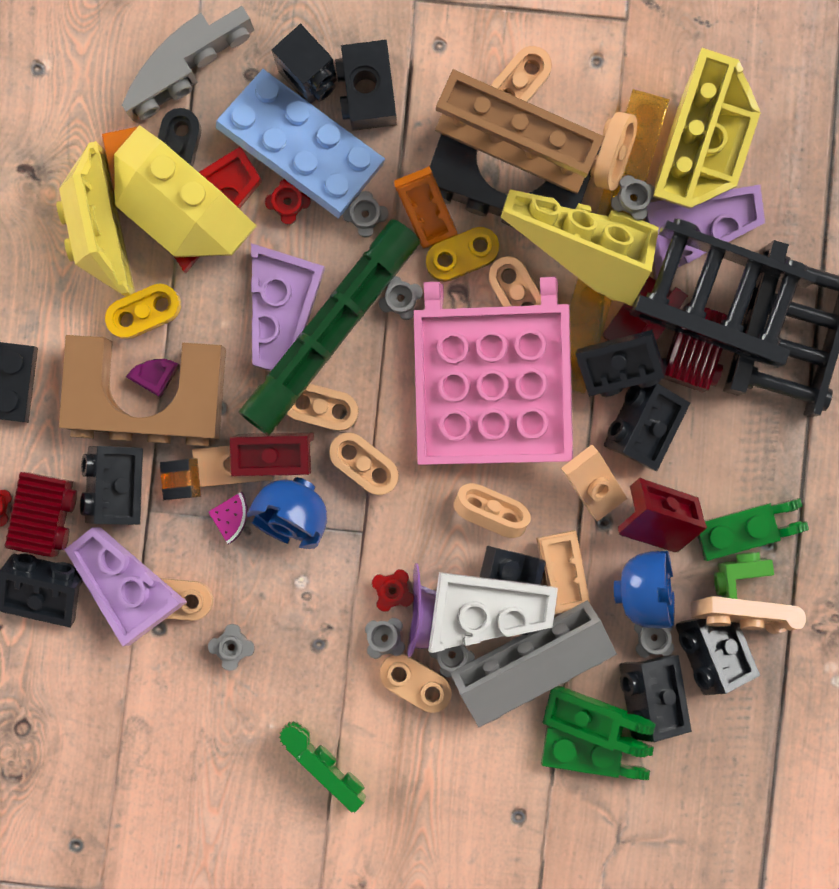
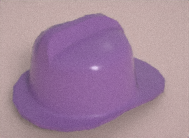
M415 563L413 570L414 600L413 617L407 646L408 658L412 657L414 649H429L436 591L421 585L418 563Z

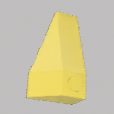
M509 190L501 214L503 220L594 291L605 295L613 301H620L630 306L633 305L652 272L659 230L658 226L643 220H635L631 215L624 212L611 210L609 216L591 213L592 210L589 205L578 203L576 209L560 206L554 198Z

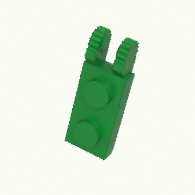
M792 499L773 505L766 503L705 520L707 529L698 535L704 560L709 561L781 541V537L808 531L807 521H796L778 528L774 514L788 513L803 507L801 499Z
M560 685L550 690L542 722L544 725L611 751L616 749L640 758L647 757L648 745L631 737H622L623 727L641 734L651 735L654 733L656 725L644 717L627 714L628 711Z
M294 721L292 723L289 722L288 725L285 724V728H282L279 738L281 739L280 742L286 746V750L351 813H355L365 802L366 795L362 792L365 789L364 785L352 773L347 772L344 775L335 767L334 763L337 760L325 747L319 745L315 748L310 743V731L305 727L303 728L302 724Z
M546 727L541 759L542 766L619 778L620 775L632 779L649 780V769L642 766L621 764V751L616 749L611 751L555 728ZM648 745L649 751L647 756H653L654 746Z

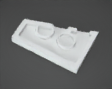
M439 572L428 651L434 653L460 645L467 646L503 636L510 637L553 628L558 588Z

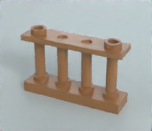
M452 69L436 105V111L442 113L435 127L436 132L575 194H578L584 178L587 177L605 137L455 69Z

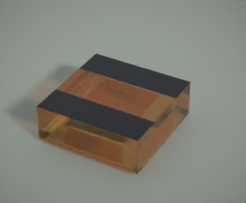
M198 458L160 462L163 500L201 497Z

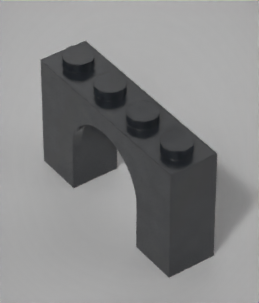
M441 134L430 168L445 203L450 204L451 200L466 204L465 209L473 214L487 216L489 212L501 217L508 194L495 190L484 180L477 165L478 150ZM590 171L587 177L584 178L578 194L548 181H545L540 187L529 193L554 198L560 206L576 209L578 203H582L591 177ZM503 219L501 220L502 223H504V224H506V225L512 227V226H511L509 223H507L505 220H503Z

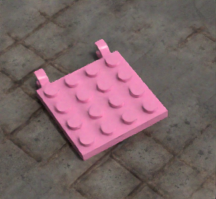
M540 277L541 305L457 309L442 308L444 284H440V282H424L425 310H414L418 465L567 462L573 459L570 305L558 304V279L556 277Z

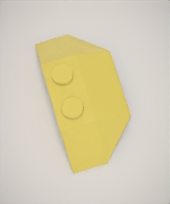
M701 48L682 94L658 167L653 197L691 209L738 185L761 114L750 85L743 74V68L739 59Z
M140 125L114 154L115 206L174 257L232 256L257 227L219 189L163 141Z
M97 141L91 142L87 145L59 188L61 201L56 203L57 212L61 223L67 224L69 238L64 240L65 250L70 262L74 261L75 265L126 297L135 293L118 210L115 206V196L105 150Z

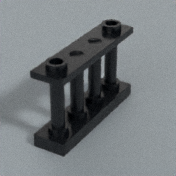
M674 219L671 222L667 220L661 227L658 235L669 238L671 241L652 293H647L646 297L639 295L636 298L629 315L773 368L786 365L791 350L780 346L781 340L778 338L797 286L806 288L814 284L818 275L808 272V266L801 262L785 260L783 263L696 231L697 226L689 221ZM688 245L707 252L708 255L689 306H684V309L680 310L668 305L670 300L667 296L685 246ZM726 259L745 266L727 318L726 320H721L719 324L705 319L707 313L704 310L722 260ZM762 272L781 279L782 282L763 334L759 333L758 337L743 333L744 327L741 324L759 274Z
M773 240L764 248V256L783 263L785 260H791L790 257L786 256L789 244ZM808 267V272L818 275L814 285L839 292V275ZM760 272L743 320V333L758 337L759 333L763 334L768 315L771 313L777 296L775 291L779 281L778 278ZM839 293L833 313L791 302L787 313L788 317L828 328L822 350L778 338L781 340V347L791 350L788 357L818 365L811 387L759 372L758 367L754 366V360L734 353L723 392L738 396L745 394L747 388L752 389L755 386L806 401L804 416H820L822 411H826L832 400L833 390L829 388L839 354Z

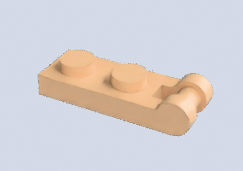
M714 596L691 602V618L706 619L708 626H730L731 622L740 623V629L761 630L765 627L769 633L778 634L786 630L801 629L806 623L805 613L798 606Z

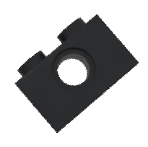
M301 23L271 49L278 72L310 104L316 99L319 102L324 100L335 89L336 85L334 83L337 81L333 58Z
M387 39L341 45L342 58L335 59L338 82L346 83L347 96L340 97L343 120L350 119L352 131L397 125ZM363 79H369L376 84L374 90L369 93H360L355 89V86Z

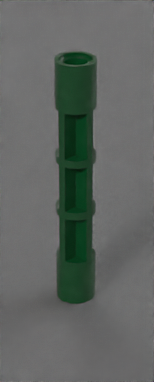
M390 219L371 243L370 249L364 252L363 256L337 289L333 291L306 328L299 334L280 361L265 377V382L257 387L238 411L243 418L258 430L270 436L304 390L420 245L419 238L412 230L401 222Z

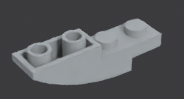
M243 6L210 25L202 13H199L178 28L152 53L135 77L122 104L124 110L133 121L138 118L140 120L148 119L160 110L159 106L171 98L178 100L189 94L193 89L192 86L198 83L191 71L192 68L195 66L204 67L216 59L218 52L228 46L231 48L237 47L248 40L254 28Z

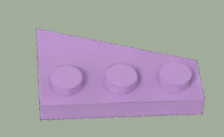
M760 185L731 189L691 209L664 200L650 202L647 206L648 214L645 217L646 222L659 227L658 234L667 220L673 222L674 219H682L697 226L696 231L726 242H730L765 223ZM661 235L657 236L652 266L654 279L658 277L671 239ZM686 245L678 267L690 263L707 252Z
M251 243L252 365L272 371L299 334L306 328L325 267Z
M92 527L64 549L122 647L133 644L187 603L184 598L101 527Z

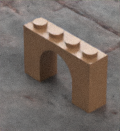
M65 336L59 428L71 430L70 437L94 439V431L109 432V440L132 441L133 434L148 435L147 442L171 444V437H186V445L209 446V439L220 440L226 348L222 345L182 342L180 379L176 396L158 414L137 418L125 413L116 404L111 394L110 369L113 341L105 337Z

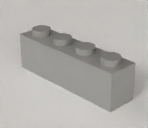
M587 600L555 617L553 628L521 635L451 672V675L478 727H481L524 703L534 700L539 695L556 686L568 682L571 678L586 670L600 665L605 660L617 655L600 618Z

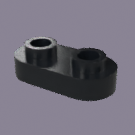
M175 108L163 117L158 134V139L163 141L192 167L201 137L200 122L190 110ZM181 125L189 127V131L185 136L176 135L177 128Z

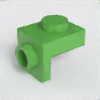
M760 552L736 554L737 561L718 563L719 572L714 573L716 594L718 596L722 595L723 598L738 599L736 579L774 575L773 560L760 558Z

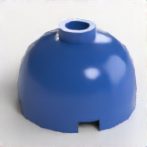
M295 477L293 481L284 479L270 482L260 490L247 512V517L255 516L252 524L265 534L286 544L290 541L289 537L300 540L299 548L315 549L318 546L327 524L326 506L322 498L314 491L315 486L311 482L299 477Z
M651 551L636 555L623 567L621 580L614 581L615 603H622L626 616L639 626L655 629L672 628L674 626L675 595L671 587L670 577H673L669 552Z

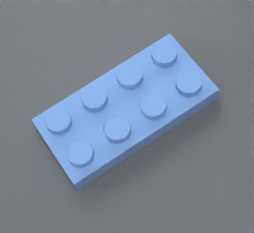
M264 69L257 74L216 120L215 128L338 219L380 170L385 161L384 157Z

